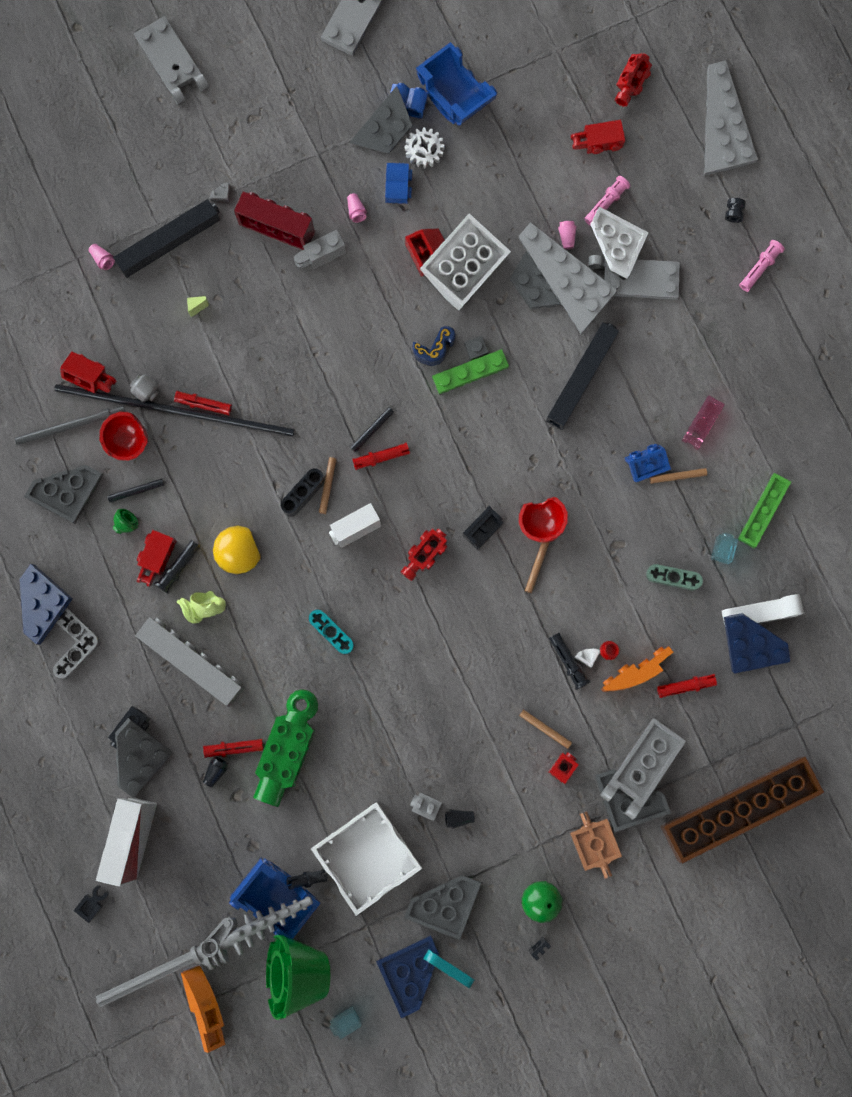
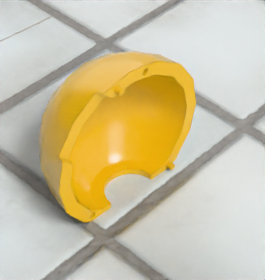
M228 527L220 532L214 541V560L221 569L228 573H246L253 569L261 558L252 533L247 527Z

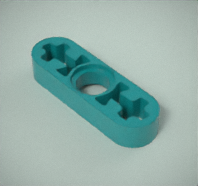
M313 610L310 613V624L338 652L347 655L353 651V641L323 611ZM315 614L317 616L321 614V620L324 623L327 620L330 622L323 627L322 631L319 629L322 625L319 622H313ZM329 627H335L337 630V634L332 638L326 635V630ZM340 634L343 635L341 637L343 642H350L348 650H341L342 645L338 641L336 644L333 643V641L339 638Z
M430 950L427 951L423 958L469 989L475 981L472 977Z

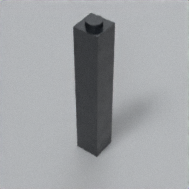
M206 199L113 258L125 277L128 278L220 221L218 216L220 211L215 203L211 204Z
M602 322L547 416V423L560 430L564 429L619 333V330L613 324Z

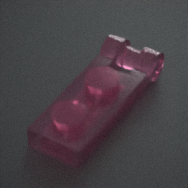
M708 395L681 441L692 444L693 448L698 450L725 404ZM693 432L700 435L698 439L691 436Z

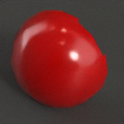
M117 412L110 415L103 422L99 440L103 450L109 456L117 460L129 461L137 458L145 450L148 443V435L144 426L134 414Z
M556 497L548 498L543 503H526L522 506L519 513V526L522 532L530 540L539 543H549L556 540L564 533L568 522V512L565 505Z

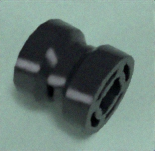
M741 198L728 199V211L725 214V220L732 223L742 222L744 220L743 210L746 207V201Z

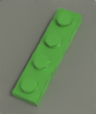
M501 349L433 375L432 378L440 395L509 368V365Z
M773 473L738 537L739 541L754 549L757 547L791 481Z

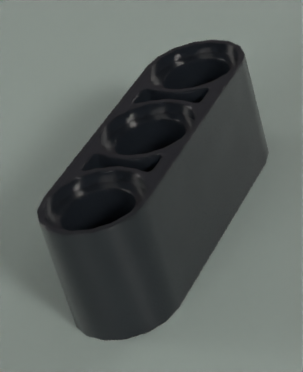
M317 468L310 469L283 498L280 506L285 515L289 517L297 515L323 486L325 479L321 470ZM313 475L320 476L318 482L310 481ZM300 489L308 490L307 494L303 497L298 495V491ZM294 503L295 507L293 510L287 511L285 510L286 504Z

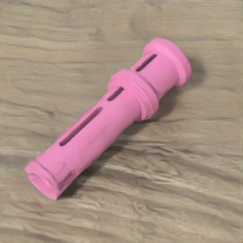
M618 176L616 178L617 181L606 189L604 197L584 218L588 225L591 226V222L599 207L607 210L614 201L616 202L620 199V195L626 189L631 187L624 177Z
M776 240L770 241L766 251L760 254V260L739 284L741 289L749 292L767 267L775 263L777 256L785 250L781 243Z

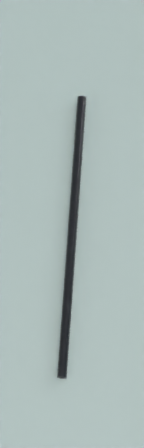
M59 384L55 385L56 392L294 436L295 429L149 401L141 402L138 399L96 392L94 394L86 389Z

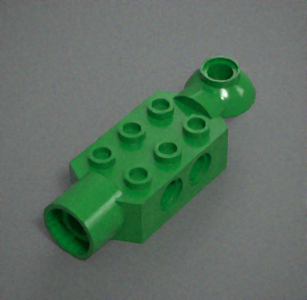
M300 689L290 694L286 703L287 715L278 716L275 719L255 774L260 778L253 796L256 800L279 807L286 788L295 786L315 733L308 720L315 716L319 704L314 693L309 690ZM305 700L307 702L306 709L298 710V701Z

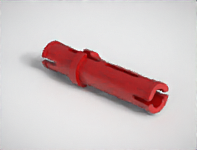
M180 391L175 393L174 402L190 405V408L195 409V407L227 416L230 415L232 410V404L199 397L195 393L193 395Z
M407 443L378 452H368V455L353 458L352 461L355 470L371 465L374 467L377 463L409 455L410 451Z
M715 674L698 678L694 676L689 680L657 686L659 698L689 691L698 692L700 689L717 686Z
M262 739L233 743L221 742V744L203 746L204 758L215 756L227 757V755L264 751Z

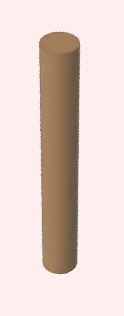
M329 457L319 508V513L326 514L334 476L337 459Z
M707 469L655 475L649 477L650 484L707 476Z
M541 543L525 592L531 594L533 592L549 543Z
M524 709L519 715L568 749L572 744L568 739Z

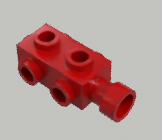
M632 54L628 59L616 84L621 90L615 97V102L618 105L627 107L631 100L630 96H637L642 92L644 80L651 75L650 69L652 64L649 62L650 57L647 54Z
M432 528L430 532L426 530L420 537L421 543L418 546L413 545L409 550L408 554L410 556L408 560L410 563L407 567L404 566L400 573L408 580L413 581L419 569L422 572L425 569L430 570L436 562L434 558L438 554L442 555L448 547L446 545L447 540L445 539L447 535L440 529L435 531ZM436 541L437 546L431 547L430 543ZM419 556H424L426 558L425 561L420 562L418 560Z

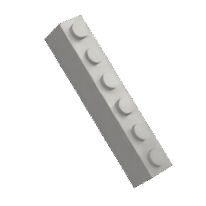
M149 617L135 636L223 704L230 707L244 689L240 686L242 682L234 676L229 678L225 674L226 670L219 664L216 666L210 663L211 658L203 652L200 655L195 652L196 647L188 641L182 642L179 639L181 635L173 629L170 632L164 628L166 624L160 619L156 618L153 620Z

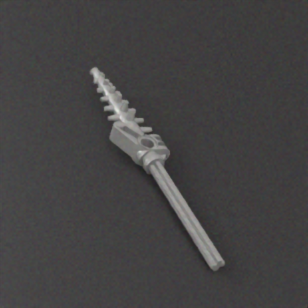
M307 896L299 902L294 900L293 904L287 907L284 903L281 904V909L276 912L270 907L268 908L269 915L264 917L259 910L256 912L257 920L251 921L248 914L244 915L246 924L236 928L238 924L236 918H224L206 940L200 943V946L195 945L190 948V952L96 996V1003L103 1007L193 963L204 964L210 970H213L216 965L221 966L222 962H229L226 949L234 946L239 955L243 954L241 941L245 940L250 948L253 947L252 935L257 934L259 939L263 940L262 930L269 928L271 933L275 932L273 924L280 921L281 925H285V918L289 916L295 918L296 912L302 909L303 911L307 910V907L313 904L311 897ZM211 942L216 945L214 953L209 948Z

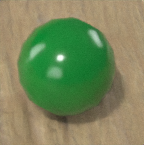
M539 881L530 884L524 890L521 904L524 913L532 921L547 923L556 919L560 914L563 898L560 891L552 883Z

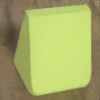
M205 296L187 298L188 312L191 317L209 306Z

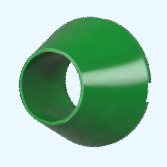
M275 935V942H270L267 953L266 988H270L271 999H268L270 1012L274 1019L282 1020L326 998L330 988L331 973L329 959L325 952L284 935Z

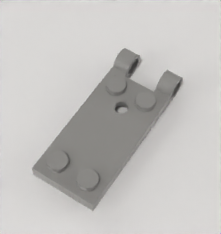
M341 0L321 36V41L353 56L384 0H365L364 3H360L358 0Z
M165 16L134 33L136 40L177 105L186 101L180 88L192 81H195L201 92L209 88L205 77L197 68ZM179 66V69L173 70V67Z
M589 256L588 267L591 269H604V280L617 290L615 296L677 300L679 298L680 262L637 259L629 277L622 280L619 274L610 270L603 256Z
M653 718L600 796L609 802L618 788L634 799L624 813L633 820L686 741ZM634 774H638L640 776L639 781H636L634 779Z

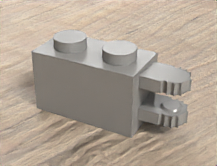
M335 230L304 245V250L298 252V254L296 253L294 256L295 266L303 268L311 265L315 269L346 254L345 244L338 231Z
M420 792L419 796L414 795L410 806L413 807V812L434 821L442 802Z

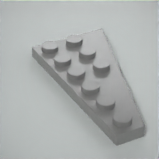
M725 60L710 64L707 68L704 176L753 164L758 160L727 62Z
M530 222L518 236L519 240L582 335L615 296L617 290Z

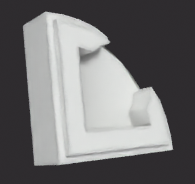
M594 648L584 649L574 658L591 668L600 654V650Z

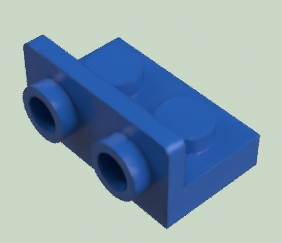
M658 444L649 445L646 450L641 452H631L628 457H625L634 482L642 481L671 469L665 448Z

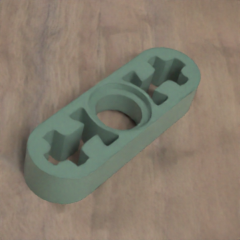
M658 564L651 565L646 572L647 579L653 583L687 590H697L703 583L702 576L697 572ZM655 569H658V573L664 574V570H667V573L665 575V581L662 580L664 576L659 575L656 578H653V574H651L650 572L654 571ZM672 572L678 573L680 577L676 583L671 582L669 579V575ZM683 574H686L685 579H691L694 576L698 583L694 586H691L689 581H685L684 585L681 584L684 579Z

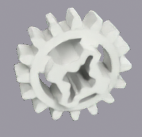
M423 127L422 132L416 129V134L410 133V139H406V157L410 158L411 164L416 162L417 167L420 164H423L424 169L427 167V164L433 167V162L439 163V157H443V138H439L438 132L433 134V129H430L429 132L426 131L425 127Z

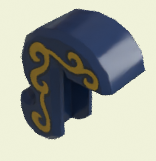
M450 326L441 327L431 349L413 342L412 350L415 358L425 365H439L446 357V345L454 346L456 338L454 329Z

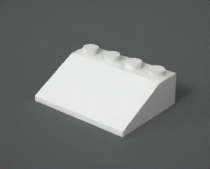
M468 214L423 264L420 270L443 297L457 310H460L511 251L472 215Z

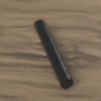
M388 407L352 444L351 450L356 452L394 411Z
M158 479L108 495L109 503L164 486L163 479Z

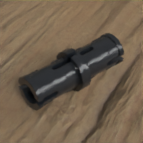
M324 869L315 872L305 871L301 875L287 877L286 884H291V886H288L289 890L303 886L308 888L312 884L326 882L328 877L327 874L322 875L326 873Z

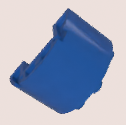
M450 42L416 67V71L421 84H426L428 97L448 121L460 126L495 100L497 91L492 85L489 86L486 81L483 83L477 82L470 69L467 70L463 66V53L460 48L455 47Z
M262 857L231 894L229 902L237 910L240 908L246 912L251 910L253 916L257 918L256 912L259 910L264 917L269 915L268 908L270 907L276 912L281 909V904L283 903L287 907L292 905L294 900L299 902L307 896L311 897L313 904L308 906L307 910L303 911L302 909L296 912L295 918H292V916L285 918V925H281L280 921L273 924L275 929L274 935H284L291 939L295 937L321 904L314 895L303 887L289 890L288 886H291V884L287 885L286 879L292 876Z

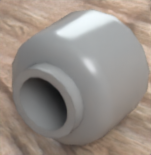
M146 374L138 375L130 384L131 394L141 402H146L148 399L152 401L158 394L156 391L158 384Z

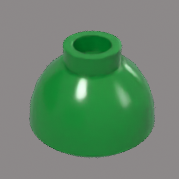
M118 509L115 512L113 530L116 533H129L138 528V520L133 513L126 509Z

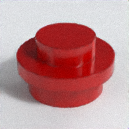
M606 641L600 647V654L606 660H613L619 654V647L613 641Z

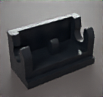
M488 506L463 532L462 536L478 550L504 524L503 519Z

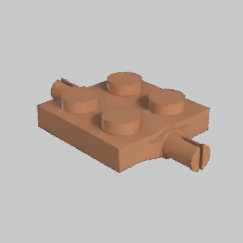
M588 811L584 812V814L581 813L580 816L584 825L580 829L571 832L570 835L584 871L594 867H601L604 878L611 877L612 874L608 864L622 857L608 819L591 822Z

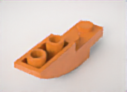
M669 646L665 649L660 647L653 653L654 658L650 661L646 658L638 664L639 669L634 664L631 666L624 665L618 670L620 673L615 678L610 676L603 682L605 686L601 690L603 692L619 691L646 682L663 671L659 663L674 652Z
M199 965L181 972L190 1011L195 1013L204 1052L209 1053L225 1045L221 1029L224 1023L218 1003Z

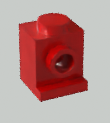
M567 752L566 755L561 753L548 773L561 783L566 784L579 764L575 762L577 759ZM562 763H565L567 765V769L565 771H562L560 769V765Z

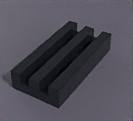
M542 936L528 951L537 961L539 959L537 954L540 952L543 955L545 953L543 948L546 946L549 949L551 945Z

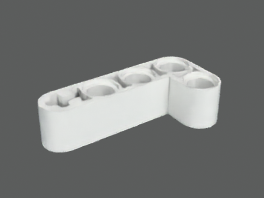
M795 594L777 600L722 610V616L724 620L725 616L744 613L755 622L761 624L804 614L800 594Z

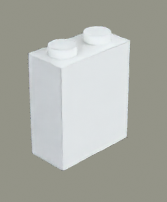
M370 503L331 524L329 534L334 544H339L343 548L380 528L381 522Z

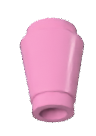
M350 194L347 197L349 218L355 223L362 222L366 219L367 211L358 195Z
M574 221L560 222V227H558L565 250L574 248L577 227Z
M97 244L89 247V252L100 269L109 270L113 267L115 260L112 254Z

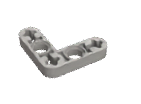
M68 608L63 613L67 612L65 616L72 621L68 623L64 619H58L56 623L76 643L53 667L54 675L60 679L69 678L100 644L98 636ZM76 623L80 624V633L73 634L72 626ZM87 638H94L92 641L94 645H88L85 648L86 650H88L87 653H85L83 649L79 648L80 645L85 647V645L88 643L86 640ZM77 650L80 651L81 659L73 661L72 653ZM66 659H67L70 663L74 664L73 667H72L71 665H68V666L66 667V669H65V671L67 672L66 674H63V673L59 674L60 671H61V670L59 669V667H60V666L65 667V666L68 664V662H65Z

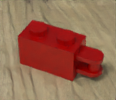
M621 119L585 125L584 132L574 133L570 136L574 143L572 145L573 149L586 148L587 154H600L607 150L618 151L623 148L625 143Z
M72 351L60 367L62 379L94 394L98 389L109 393L111 386L117 382L114 377L106 374L105 366L100 362H94L84 355Z
M152 530L151 534H147L144 542L146 544L145 548L139 552L137 557V565L142 568L137 578L138 583L143 582L148 587H151L156 574L162 576L177 542L174 538ZM147 570L151 571L150 576L145 575Z

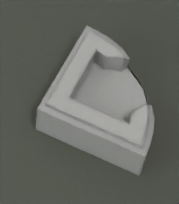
M223 183L212 191L210 201L229 203L230 183Z

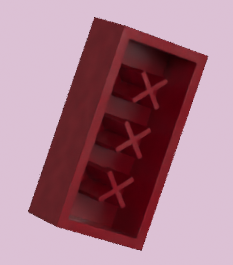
M243 191L234 209L240 226L304 250V245L311 242L315 233L312 218L307 213L295 212L286 205L282 207L271 199L264 200L259 198L253 192L247 193Z

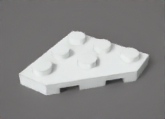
M599 207L591 222V227L610 270L627 279L648 232Z

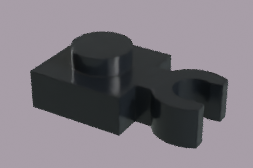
M100 885L93 889L92 897L86 894L73 910L88 923L93 920L103 907L99 902L106 899L109 895V892H105L103 896L98 895V890L101 888Z

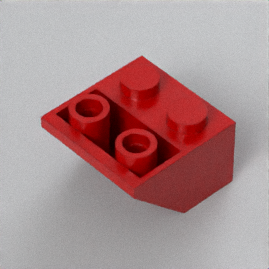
M439 228L421 229L405 236V245L421 277L424 276V273L420 268L445 241Z

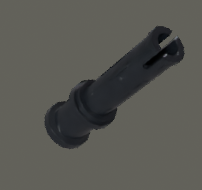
M190 540L172 566L164 570V575L154 585L168 594L170 587L175 581L179 580V574L201 546Z
M560 633L550 637L549 640L567 669V676H570L575 684V690L591 682L590 679H587L583 673L582 665L576 663Z

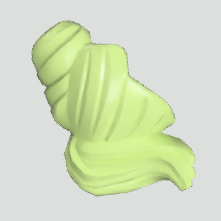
M212 591L207 593L196 592L191 595L190 602L184 598L177 601L182 608L184 617L193 624L201 622L203 618L224 612L226 607V601L221 597H217Z

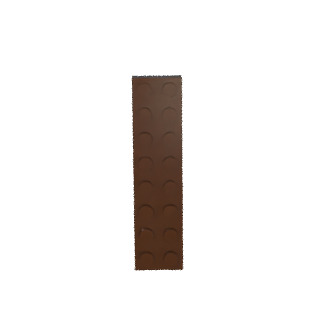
M798 757L660 827L677 861L683 864L823 794L824 791L806 757Z

